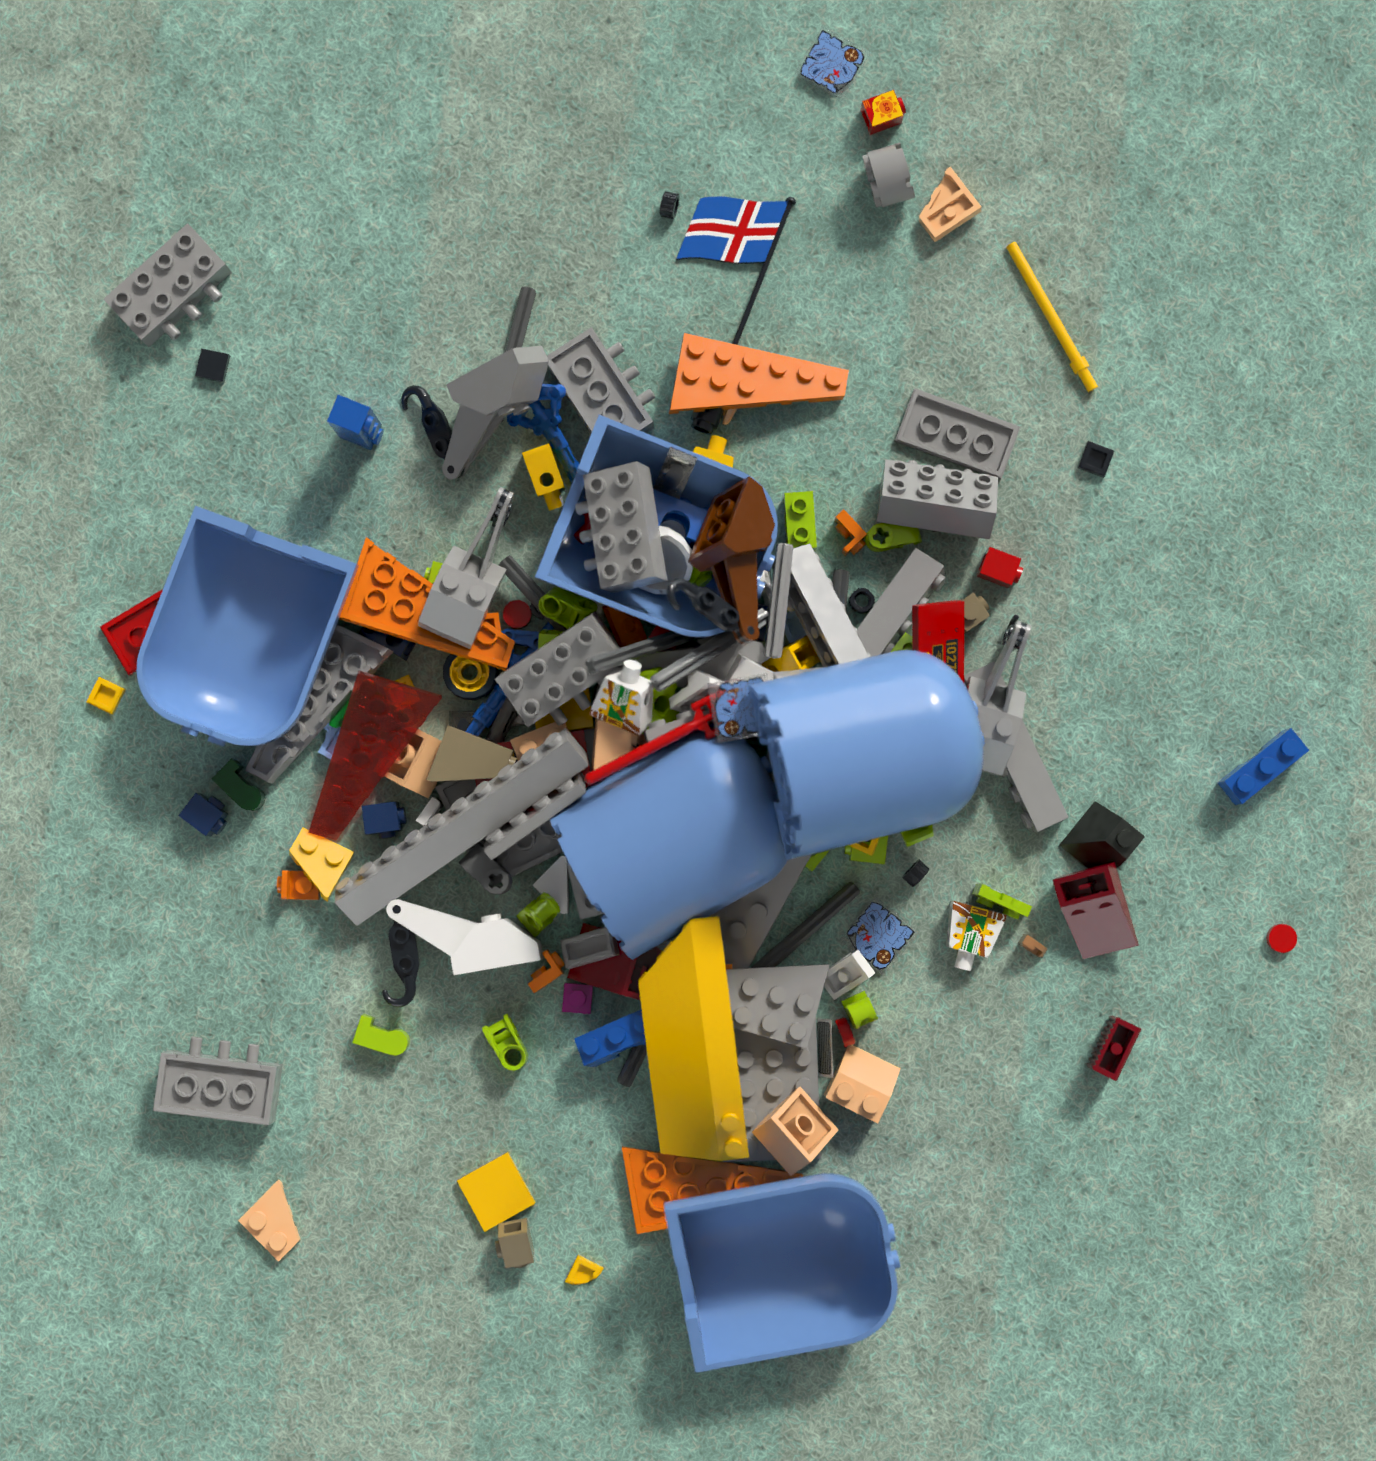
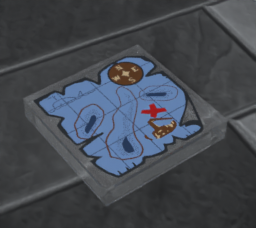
M821 26L796 69L794 76L843 103L871 52Z
M767 674L707 683L717 743L759 736L748 685L768 681Z
M874 896L839 938V941L852 952L859 950L868 964L884 977L919 934V931Z

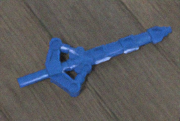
M543 383L538 400L529 404V408L531 407L534 417L532 419L527 418L526 414L528 411L519 415L511 413L507 415V422L512 427L519 425L526 429H532L537 436L543 434L572 484L580 463L575 459L568 442L558 427L562 421L559 415L561 399L565 397L566 389L562 384ZM540 400H551L550 408L546 409Z
M549 622L542 628V630H555ZM504 629L502 633L515 641V645L528 647L525 653L520 656L513 654V646L507 669L538 649L539 633L537 631ZM498 683L494 686V690L485 704L482 703L472 716L474 720L465 732L479 736L485 727L489 728L498 714L497 712L506 698Z

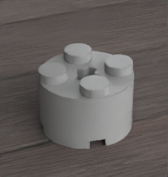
M900 142L867 152V155L862 156L876 208L880 206L884 208L915 198L913 186L910 185V173Z

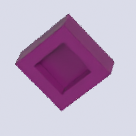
M564 983L562 1012L591 1014L593 986Z

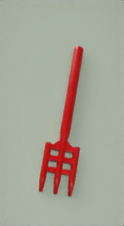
M719 690L717 699H719L725 691ZM718 691L691 704V709L695 711L691 722L682 724L587 773L585 781L590 785L687 736L695 729L705 731V737L708 740L719 735L718 728L716 727L711 730L707 723L713 719L716 726L722 723L717 722L715 707L712 701L716 700ZM707 705L710 713L703 715L701 707Z

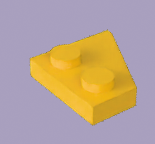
M303 827L291 846L289 855L303 869L307 879L310 882L312 881L320 891L321 897L328 902L347 869L354 852Z

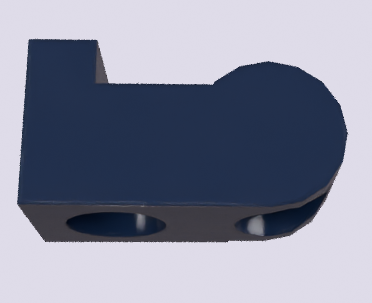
M362 627L359 634L394 651L393 654L407 661L416 645L414 642L366 627Z

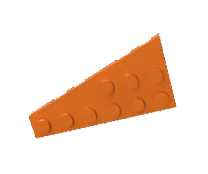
M684 333L669 414H678L679 411L689 410L704 412L705 409L714 408L728 410L765 407L767 404L775 403L789 405L792 402L799 401L814 403L843 400L849 370Z
M365 538L357 563L359 567L342 609L340 620L498 669H507L515 641L488 622H483L471 650L419 627L418 621L433 584L414 570H410L397 561L390 553H386L374 545V542L370 539Z
M622 1146L637 1234L668 1229L664 1202L803 1177V1174L799 1172L790 1176L786 1170L661 1154L658 1151Z

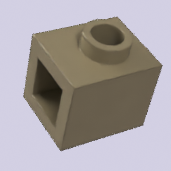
M974 592L962 600L964 601V634L990 616L987 612L990 610L987 602L982 596L977 597Z
M527 1218L498 1223V1240L495 1241L497 1257L503 1258L505 1268H522L529 1263H534V1247Z

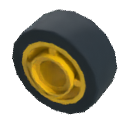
M453 654L446 658L443 665V679L446 687L461 699L479 700L484 698L493 690L497 683L495 678L498 677V668ZM468 666L477 667L478 674L473 680L464 679L463 672Z

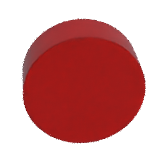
M513 600L504 607L503 618L511 628L521 629L530 623L532 612L524 601Z
M1276 924L1269 929L1266 939L1272 950L1286 953L1296 946L1297 934L1289 925Z
M843 1017L835 1020L845 1048L855 1044V1039L847 1019Z

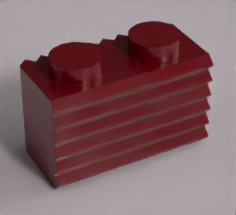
M1112 1015L1109 1016L1110 1021L1106 1022L1107 1026L1103 1027L1105 1031L1101 1032V1037H1098L1099 1042H1096L1095 1052L1091 1053L1090 1062L1086 1063L1088 1068L1117 1081L1140 1034L1141 1028Z

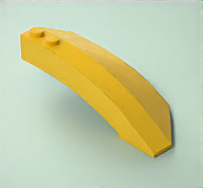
M719 916L690 919L682 928V932L673 942L671 941L656 958L657 961L649 971H645L638 979L661 1154L714 1161L749 1158Z

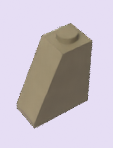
M448 725L427 780L436 782L494 778L503 767L507 765L512 766L516 763L517 758L512 756L514 753L512 749Z

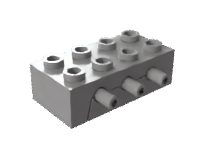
M187 223L109 293L104 300L131 330L150 347L164 333L172 340H176L181 332L174 324L185 314L193 321H197L202 313L195 305L206 295L214 302H218L223 295L216 286L232 272Z
M592 327L548 354V370L557 384H562L565 387V396L590 434L593 431L598 415L648 433L654 429V423L643 406L655 399L653 392L648 389L636 396L628 382L640 375L638 369L633 365L621 373L613 358L624 352L623 346L620 342H617L610 348L605 349Z
M885 459L879 490L877 522L990 539L997 514L998 477L973 473L971 469L963 471L945 469L943 465H936L935 467L919 465L914 460L906 463Z
M636 461L584 474L583 479L587 501L577 503L575 510L578 515L589 513L591 529L580 532V540L582 543L593 541L596 557L584 561L586 571L597 569L600 589L612 593L667 581L650 468Z
M594 611L502 672L495 680L527 727L549 713L557 725L561 726L568 719L559 706L574 698L581 710L587 709L591 706V702L583 691L596 682L601 687L605 677L615 668L622 666L619 665L599 673L590 674L587 671L588 667L585 665L586 660L619 649L620 647L599 615Z
M191 1037L189 1052L173 1050L161 1052L153 1111L270 1125L275 1122L283 1064L258 1061L260 1047L258 1044H248L246 1059L230 1058L231 1042L226 1040H220L218 1056L200 1054L202 1046L201 1037Z

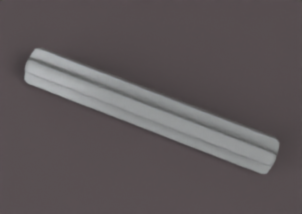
M780 543L776 546L765 656L768 658H781L793 557V545Z

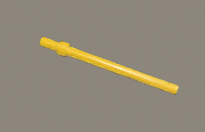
M1012 242L1006 246V249L1071 361L1069 365L1075 375H1079L1088 393L1098 388V385L1088 370L1089 364L1086 358L1080 356L1016 242Z

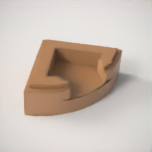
M1023 934L1018 942L1020 946L1039 958H1043L1048 950L1027 934Z

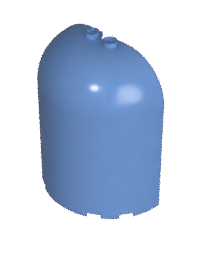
M598 415L535 578L683 636L701 638L724 632V630L695 610L688 595L681 590L675 592V599L680 605V609L675 610L670 605L667 594H654L639 587L616 593L600 589L598 570L586 571L584 567L585 560L596 558L593 541L582 545L573 536L585 523L584 515L577 514L575 505L587 501L584 498L586 493L583 479L584 474L636 461L650 468L653 487L662 489L667 495L674 498L682 497L688 499L692 505L702 509L710 508L714 496L749 477V475ZM680 464L683 469L682 479L674 490L669 491L664 486L665 475L671 466ZM764 488L763 490L775 527L771 535L772 542L770 546L763 552H757L758 599L765 586V582L760 581L763 571L769 572L775 560V555L771 553L778 529L774 504ZM668 520L660 525L671 528L685 539V529L679 522ZM712 575V580L705 587L720 596L716 581Z
M195 506L138 654L137 679L145 700L159 715L182 725L180 731L196 737L199 732L209 735L207 741L223 747L226 742L242 746H257L267 744L282 737L294 727L303 714L359 565L306 545L299 546L257 531L248 524Z
M899 650L748 685L760 744L768 746L779 800L773 803L786 860L944 821L958 813L970 801L977 789L983 769V747L985 744L978 718V708L956 672L945 662L933 655L914 650Z
M695 729L687 736L588 786L584 795L550 818L553 829L558 835L561 834L562 836L558 839L559 844L588 899L598 911L601 910L602 913H605L601 916L604 925L612 937L615 936L618 941H622L619 944L621 949L632 960L682 932V928L690 919L708 917L765 885L777 876L788 861L785 858L773 803L779 800L776 782L774 783L769 775L773 769L766 756L760 758L755 749L739 735L729 738L717 735L708 740L705 737V731Z
M822 1173L664 1202L665 1216L674 1263L677 1266L684 1303L685 1320L696 1373L856 1343L869 1337L881 1328L894 1309L898 1289L895 1269L900 1268L897 1250L891 1251L890 1246L891 1242L896 1241L894 1227L892 1223L887 1224L884 1212L874 1195L854 1179L840 1174Z

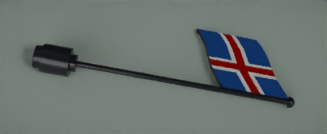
M724 196L704 197L699 200L676 260L705 259L731 264L764 263L732 344L738 345L792 205H796V200L793 197H788L785 201L768 202ZM714 408L705 409L704 412L693 411L691 427L701 433L711 435L713 430L717 429L724 410Z

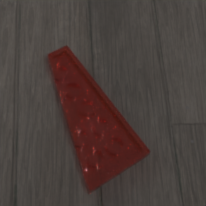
M358 670L308 833L332 840L338 839L360 806L370 796L375 786L405 749L412 736L442 699V695Z

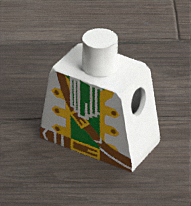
M626 660L623 669L620 667L615 668L605 677L589 713L590 716L638 736L652 721L653 687L649 679L639 676L641 670L639 662Z
M951 901L946 947L958 950L954 967L971 971L975 955L988 958L1007 915Z

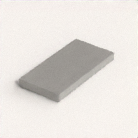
M914 388L895 442L976 472L996 476L998 480H1001L1020 426Z

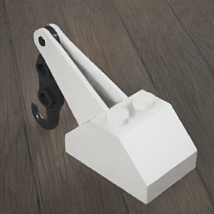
M401 899L392 900L387 905V914L394 921L388 934L393 967L405 988L404 996L400 999L390 997L387 990L382 991L384 1000L393 1007L408 1005L416 994L415 982L420 960L415 934L451 956L453 975L544 959L541 941L509 918L501 919V914L481 917L482 923H477Z

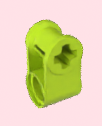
M888 523L873 525L865 538L867 547L874 552H883L895 548L900 549L904 548L903 546L914 543V545L922 542L919 528ZM877 531L880 536L885 535L886 537L882 544H880L879 540L873 539Z
M557 586L543 595L538 604L539 610L545 617L552 619L567 629L594 611H597L598 608L593 600Z
M543 892L536 900L534 899L521 910L516 917L536 937L554 921L553 919L560 912V907L552 896Z
M508 1013L503 1015V1019L491 1026L485 1025L482 1027L487 1041L504 1068L514 1071L526 1065L528 1061L527 1050ZM506 1028L505 1031L495 1035V1033H497L498 1031ZM511 1049H517L521 1053L522 1058L518 1065H512L507 1060V1053Z

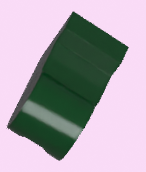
M231 758L215 774L212 780L242 809L249 811L259 810L265 803L264 792L258 787L251 786L239 774L244 767L236 759Z

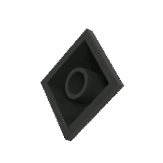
M1094 801L1059 846L1087 869L1115 862L1116 868H1118L1128 859L1145 836L1123 818Z

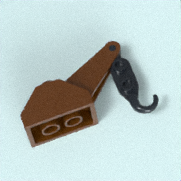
M750 476L714 496L688 560V563L700 572L712 570L720 596L709 588L693 585L684 579H675L667 587L668 601L675 610L680 609V605L675 599V591L679 589L688 595L695 610L724 631L733 630L735 639L742 645L756 640L759 636L757 552H763L770 546L772 542L771 535L775 527L763 487Z

